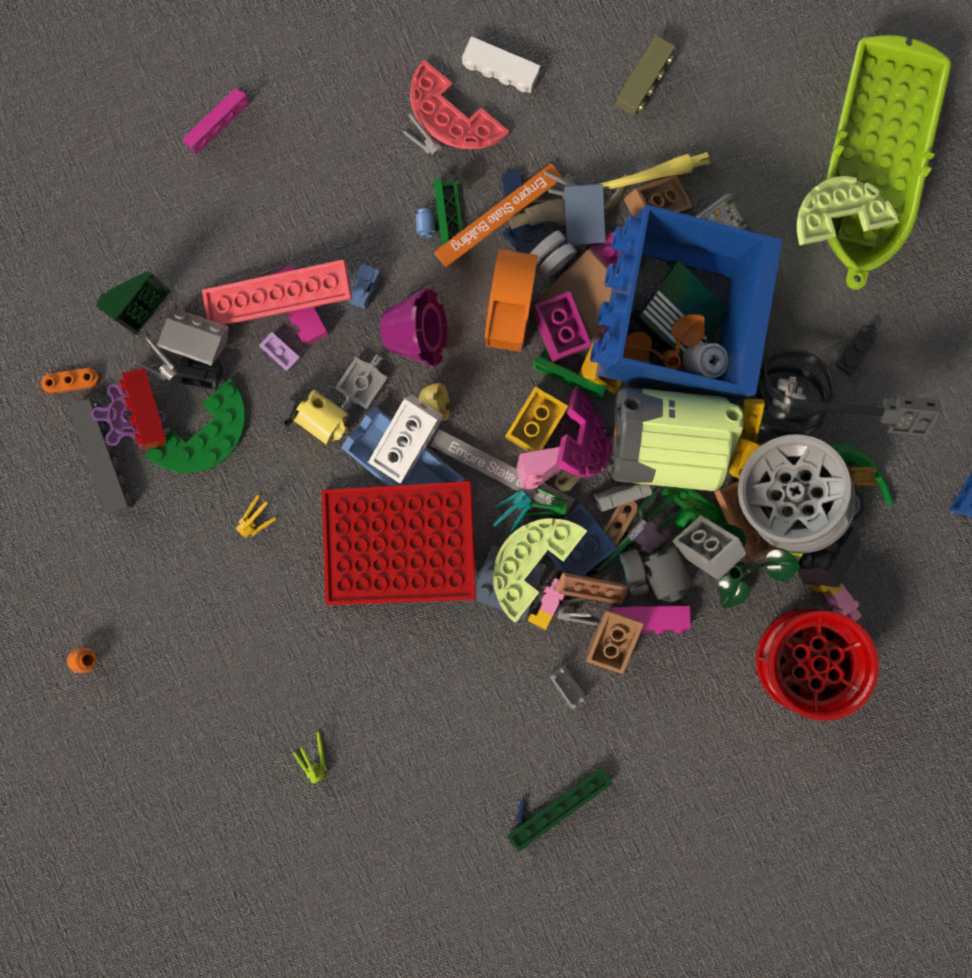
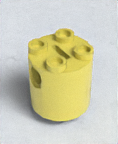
M315 389L308 396L307 402L302 401L297 407L299 412L293 418V421L326 445L330 444L333 440H341L349 429L345 426L349 414Z

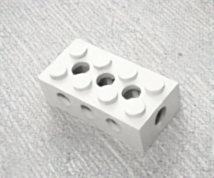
M412 394L404 398L368 463L398 483H402L410 475L444 415Z

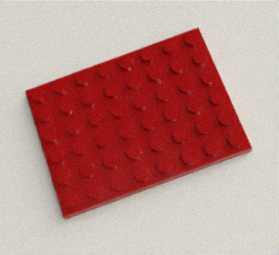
M471 481L321 490L325 605L477 600Z

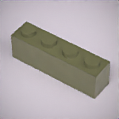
M655 35L618 95L615 105L635 116L637 111L641 112L646 104V101H644L646 96H651L656 88L654 83L657 79L660 81L666 71L664 70L665 65H670L674 59L675 54H673L675 46Z

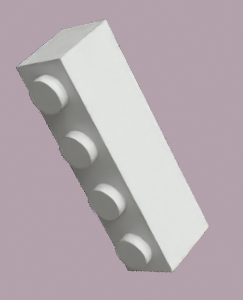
M472 36L462 56V63L467 69L480 71L488 78L494 77L499 79L502 84L513 85L521 92L527 91L531 93L540 74V65Z

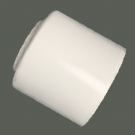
M699 343L688 347L683 355V366L687 373L707 378L721 376L726 371L728 364L727 351L723 346L715 343Z

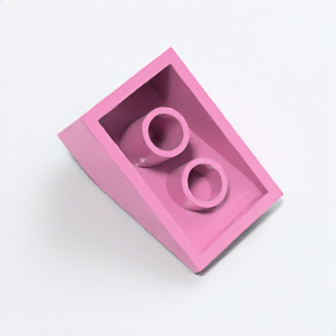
M560 447L520 454L516 468L521 489H535L561 470L556 464Z

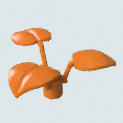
M690 314L675 321L671 334L678 339L675 350L666 351L664 355L651 348L652 339L648 334L644 332L631 333L626 337L623 356L646 362L650 357L649 352H652L664 361L667 368L686 372L678 355L680 343L682 342L683 345L688 347L699 344L705 332V318L702 315Z

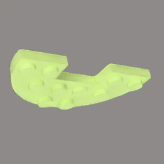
M849 176L834 177L814 187L803 200L797 218L798 241L801 246L836 237V233L831 219L857 213L864 232L899 223V220L888 200L885 201L878 194L880 191L868 182L864 184L857 181V178Z
M551 518L528 523L517 529L507 538L495 560L493 584L500 606L512 621L516 623L539 594V591L527 583L525 579L547 550L564 562L587 530L573 522Z

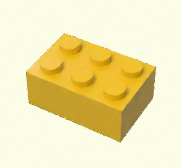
M535 386L505 438L527 452L543 450L567 410L568 405Z

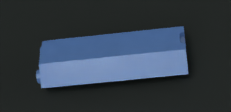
M376 406L365 415L359 427L347 437L341 447L387 486L462 482L464 480L462 476L426 447L410 475L402 483H398L368 463L392 421L390 417Z

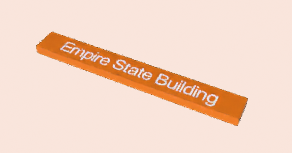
M549 164L437 249L434 254L445 268L558 183V181L544 175V172L547 171L563 179L553 164Z

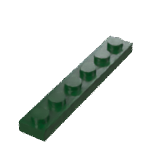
M599 767L508 833V839L517 852H520L611 786L613 782L603 768Z

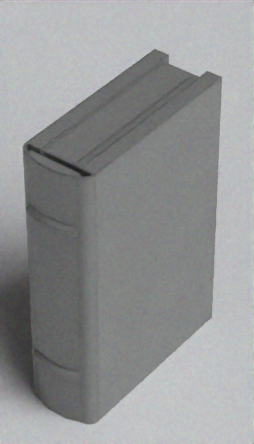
M627 482L595 493L593 496L596 498L597 507L603 512L652 495L648 484Z

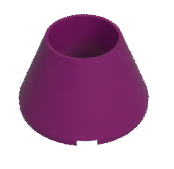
M431 288L422 289L383 313L381 318V337L388 351L429 367L437 366L442 362L444 355H441L443 348H447L448 325L443 303L438 302L436 291Z

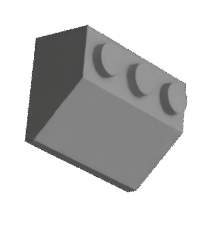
M175 308L166 319L157 347L212 366L227 345L229 327Z

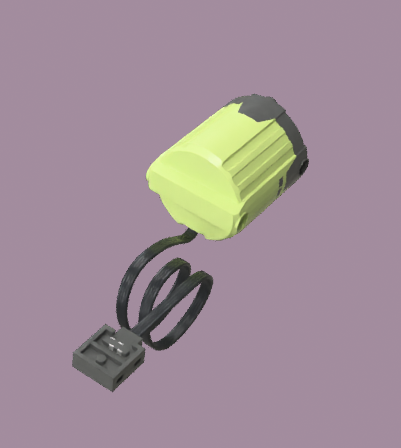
M780 350L769 355L761 369L756 391L757 399H764V410L778 419L792 423H809L820 418L813 426L801 430L784 429L761 422L760 431L777 436L810 435L821 426L827 411L880 416V422L886 423L887 433L927 437L941 413L939 399L899 395L897 399L885 398L880 408L832 403L835 384L831 371L820 358L802 350ZM779 358H799L814 364L827 380L829 399L822 382L809 370L786 364L775 365L766 369L767 365ZM779 372L800 375L808 379L817 388L822 402L789 397L778 391L770 383L767 376ZM761 380L767 392L781 403L792 407L820 411L811 415H794L775 408L763 396L760 387ZM624 387L618 391L615 400V419L609 472L614 481L716 491L725 480L729 463L743 429L742 409L737 405L731 404L725 397Z

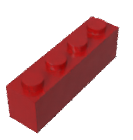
M141 368L122 372L119 385L121 391H125L127 396L124 398L126 408L131 410L132 415L129 416L131 426L136 427L137 433L134 435L137 445L141 444L142 450L165 445L166 437L146 369Z

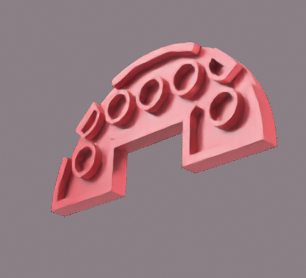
M425 59L420 63L413 75L410 101L417 120L430 135L447 145L461 149L486 148L499 143L508 136L509 131L482 108L470 118L466 117L443 97L452 87L453 83Z

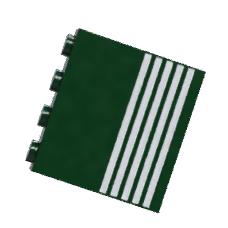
M679 260L668 261L667 264L671 267L668 274L643 309L633 310L630 315L666 351L675 350L678 339L672 336L671 329L679 318L690 314L702 315L705 318V332L700 343H705L728 311L723 305V301L715 297L711 293V289L703 285L699 281V277L687 269V265ZM682 342L680 343V352L678 353L681 364H683L684 352L688 348Z

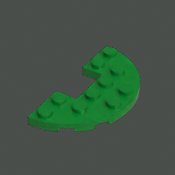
M229 378L218 390L202 402L214 418L186 442L175 429H172L165 435V445L151 448L144 455L164 469L185 474L207 471L225 461L237 448L246 422L243 397L234 381Z

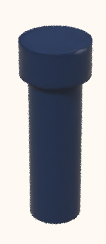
M520 800L516 822L523 823L525 800Z

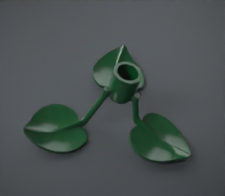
M721 522L717 524V526L739 538L743 548L745 547L746 535L742 529L731 524ZM783 549L770 551L767 554V563L750 568L743 562H737L727 572L728 575L719 581L718 591L722 608L735 607L747 600L750 595V587L746 582L741 581L747 573L768 566L769 576L775 581L783 582L791 579L800 570L799 562L791 553Z

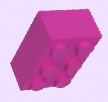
M570 291L537 303L531 308L552 362L585 350L592 345Z

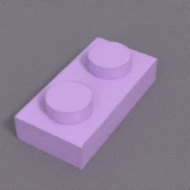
M273 332L259 345L287 372L301 359Z

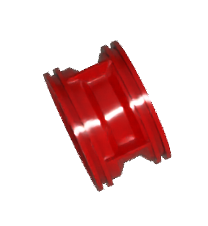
M798 609L787 612L775 619L766 628L756 650V671L761 685L767 694L781 706L810 719L830 721L844 718L854 713L866 703L877 683L879 661L872 639L860 624L840 613L815 609ZM825 628L832 631L838 637L827 640ZM802 630L800 638L793 636L796 632ZM816 638H818L820 640V646L815 649L813 647V641ZM798 647H801L803 650V654L800 657L795 655ZM835 649L837 656L831 659L829 656L830 651ZM782 656L785 659V662L780 665V659ZM847 657L849 659L848 672L840 666V663ZM797 667L802 669L799 677H796L794 674V670ZM834 669L836 675L833 679H830L828 676L829 671ZM817 678L818 685L817 687L812 688L811 681L812 679ZM793 685H798L799 696L795 694L789 687ZM825 687L836 690L834 693L822 698Z

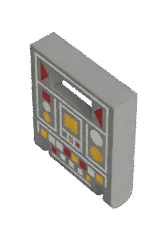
M729 193L696 216L697 218L743 230L748 226L746 222H742L744 218L734 200H730L732 196Z

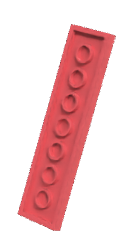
M346 260L202 290L207 319L222 325L353 299Z

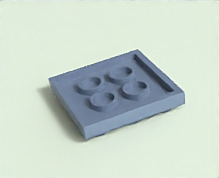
M492 545L476 586V601L504 611L499 604L493 584L494 565L500 548ZM539 562L525 579L536 590L546 566ZM531 604L521 615V618L526 619Z

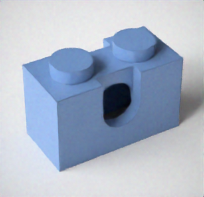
M362 263L357 273V282L355 286H351L353 299L348 300V302L366 310L381 278L380 271Z

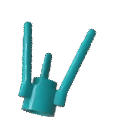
M524 490L517 491L514 495L495 506V509H498L514 500V505L493 523L494 526L502 522L516 508L519 510L524 508L510 529V532H514L526 512L532 507L530 503L533 500Z

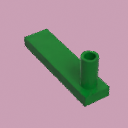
M546 347L541 357L536 356L532 366L533 369L574 388L578 386L583 392L601 400L606 387L552 363Z

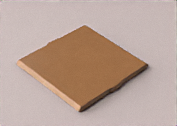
M591 249L587 250L567 271L561 274L558 280L536 303L570 291L591 341L605 327L598 324L597 319L602 302L610 301L612 288L605 287L604 285L608 266Z

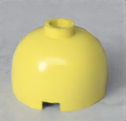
M442 383L427 385L420 392L419 399L443 414L444 416L441 421H446L450 414V410H446V403L450 404L445 385H441Z

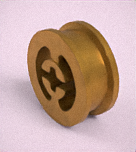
M877 467L847 468L854 488L878 486V482L875 481V472L878 471Z

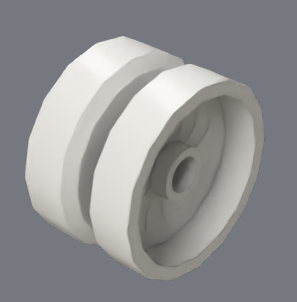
M560 231L549 235L530 253L538 255L536 266L541 265L539 272L545 279L562 269L577 252L571 244L563 245L566 238Z

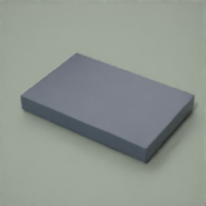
M603 184L564 186L567 244L604 243Z

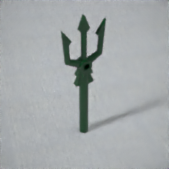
M657 485L652 491V495H649L638 508L639 522L634 523L633 527L627 529L629 534L616 546L618 549L599 563L595 569L601 573L634 539L639 541L641 535L645 534L646 529L660 530L682 512V510L669 512V516L659 525L651 522L667 504H672L676 492L665 496L664 501L646 517L643 509L652 499H656Z

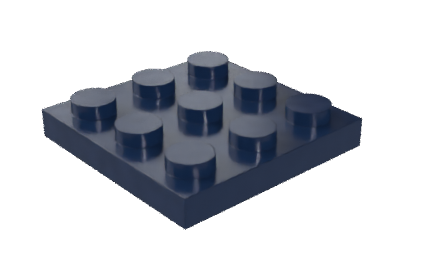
M581 503L561 520L573 522L587 530V532L564 562L549 550H547V554L562 573L584 576L618 548Z

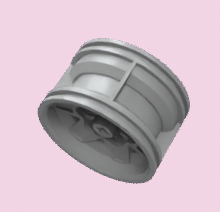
M786 435L770 440L760 446L748 458L740 474L738 496L745 517L768 543L778 549L792 553L819 551L836 542L851 524L856 508V494L849 471L837 451L817 438L806 435ZM798 460L796 465H792L789 461ZM822 467L832 478L820 477ZM805 473L812 474V478L809 481L801 479ZM769 475L771 481L764 483L765 479ZM790 475L791 480L788 483L781 482L783 476ZM821 489L823 490V495L818 498L814 497L813 492ZM775 493H782L780 500L774 501L772 499ZM834 501L832 508L826 515L822 504ZM762 506L773 508L769 519L766 517ZM807 507L814 508L812 515H805L804 510ZM788 508L794 510L790 517L783 515L784 511ZM798 520L807 527L799 530L790 529Z

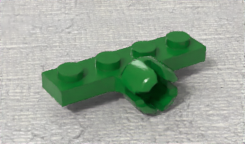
M665 486L661 492L664 496L676 492L672 502L680 506L682 510L675 520V525L679 530L687 524L686 529L700 515L716 525L720 522L728 524L722 510L691 489Z

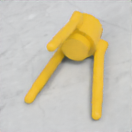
M260 495L255 497L236 527L237 531L245 538L249 535L254 537L257 532L277 519L273 517L257 528H254L256 524L253 521L268 505V502L265 501L251 518H248Z

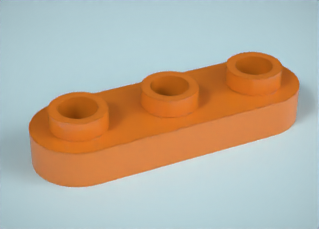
M92 368L51 373L42 378L41 387L44 391L51 394L93 388L98 385L100 375ZM90 374L91 378L87 381L86 375ZM71 377L72 381L67 383V379ZM52 380L53 384L48 386V382Z

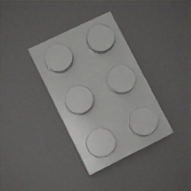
M701 515L673 540L682 557L717 580L747 554L739 538Z

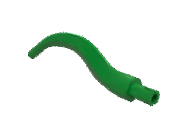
M828 444L837 451L845 463H855L861 467H877L878 471L875 472V479L880 486L886 505L894 504L883 473L865 452L849 444Z

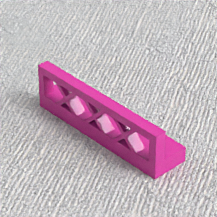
M237 88L231 91L182 139L183 142L197 155L250 104L246 94L243 91L240 92Z

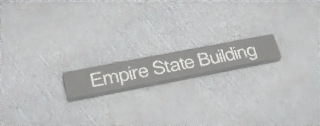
M440 429L430 447L518 492L524 490L531 499L541 504L551 505L552 500H556L535 489H521L516 468ZM545 483L538 486L556 495H561L563 500H567L564 515L566 516L575 499Z

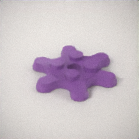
M111 384L107 389L108 395L112 399L111 404L108 407L93 408L91 416L96 421H106L110 424L111 428L105 440L108 445L115 446L119 444L124 436H131L135 439L134 434L137 431L136 427H132L130 421L125 420L123 417L124 413L131 412L125 406L124 398L127 397L126 394L121 391L120 385ZM158 410L161 423H163L166 415L162 410Z

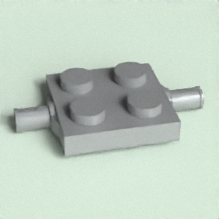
M376 354L371 363L363 362L357 357L354 358L335 387L346 398L340 407L342 410L347 412L352 403L359 404L368 410L388 379L376 368L383 359Z

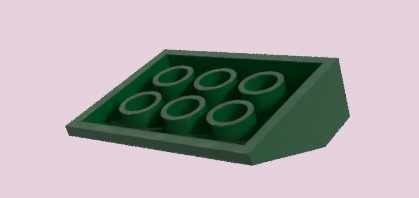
M146 271L101 294L97 300L96 307L137 335L171 290L151 272Z

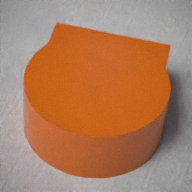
M499 249L485 329L486 347L521 352L524 344L538 255Z

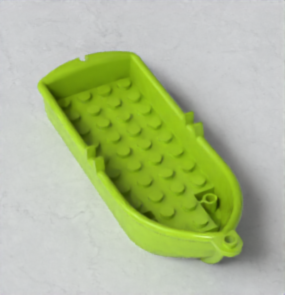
M879 35L865 37L859 41L826 180L839 176H849L857 178V181L864 184L868 182L880 191L878 194L885 201L888 200L899 220V223L864 232L858 213L831 219L836 237L828 239L827 242L836 256L847 267L846 283L853 290L861 289L866 284L869 271L886 263L905 244L917 219L925 178L931 171V167H928L929 161L935 155L931 152L951 70V61L942 52L922 41L912 39L911 46H908L906 44L907 37Z

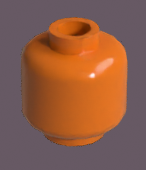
M76 648L68 655L67 664L69 669L75 673H88L95 668L97 656L92 649Z

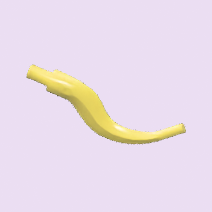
M707 152L692 157L689 154L681 155L643 172L599 184H603V190H608L665 176L691 173L692 168L710 164L709 159L701 160L708 158L709 155Z

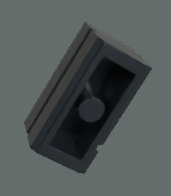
M183 356L177 372L179 384L218 390L223 374L222 365L216 360L211 366Z

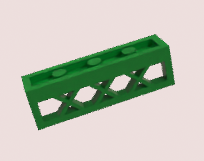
M435 179L434 187L441 242L444 245L449 241V236L453 238L463 230L457 181L442 183L441 179ZM442 188H454V194L450 199L443 195ZM449 204L456 208V213L452 217L445 213V209ZM452 222L459 227L455 235L448 232V226Z

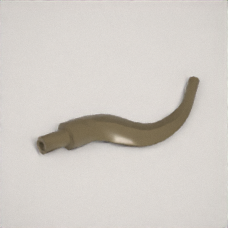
M626 186L617 187L613 196L604 203V217L616 206ZM544 202L525 208V213L508 219L511 229L526 224L532 227L544 222H554L566 226L565 202Z

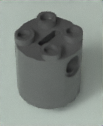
M676 546L642 559L647 578L656 599L673 602L685 597L690 586L693 584Z

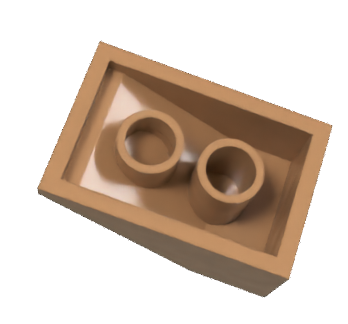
M677 175L635 188L624 198L632 216L638 214L646 205L678 213H684L693 208Z
M606 610L587 648L586 662L623 674L644 622Z

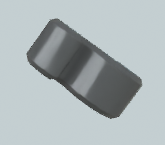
M636 548L621 552L619 559L624 567L631 597L635 598L649 594L650 587L647 582V574L640 552Z

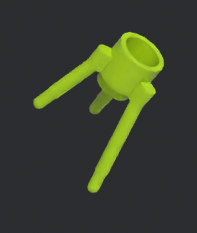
M317 732V742L321 766H319V763L312 765L303 747L300 750L308 768L296 751L293 752L305 771L307 778H310L311 783H316L326 778L324 772L327 771V767L325 765L320 732Z

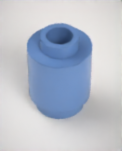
M429 208L419 209L417 211L418 214H416V232L421 238H430L435 234V214Z

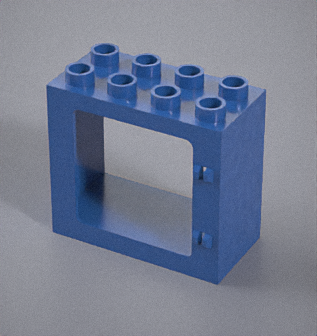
M646 205L635 216L629 215L624 227L618 226L612 238L611 248L619 252L616 265L610 264L605 276V287L612 288L610 301H603L598 313L597 323L605 326L602 340L596 339L591 350L590 361L598 363L596 375L662 391L725 397L730 403L755 395L782 239L651 205ZM641 255L666 262L679 260L684 262L687 267L729 277L730 285L726 302L728 311L724 315L719 345L723 346L727 351L728 364L726 371L721 376L707 378L623 357Z

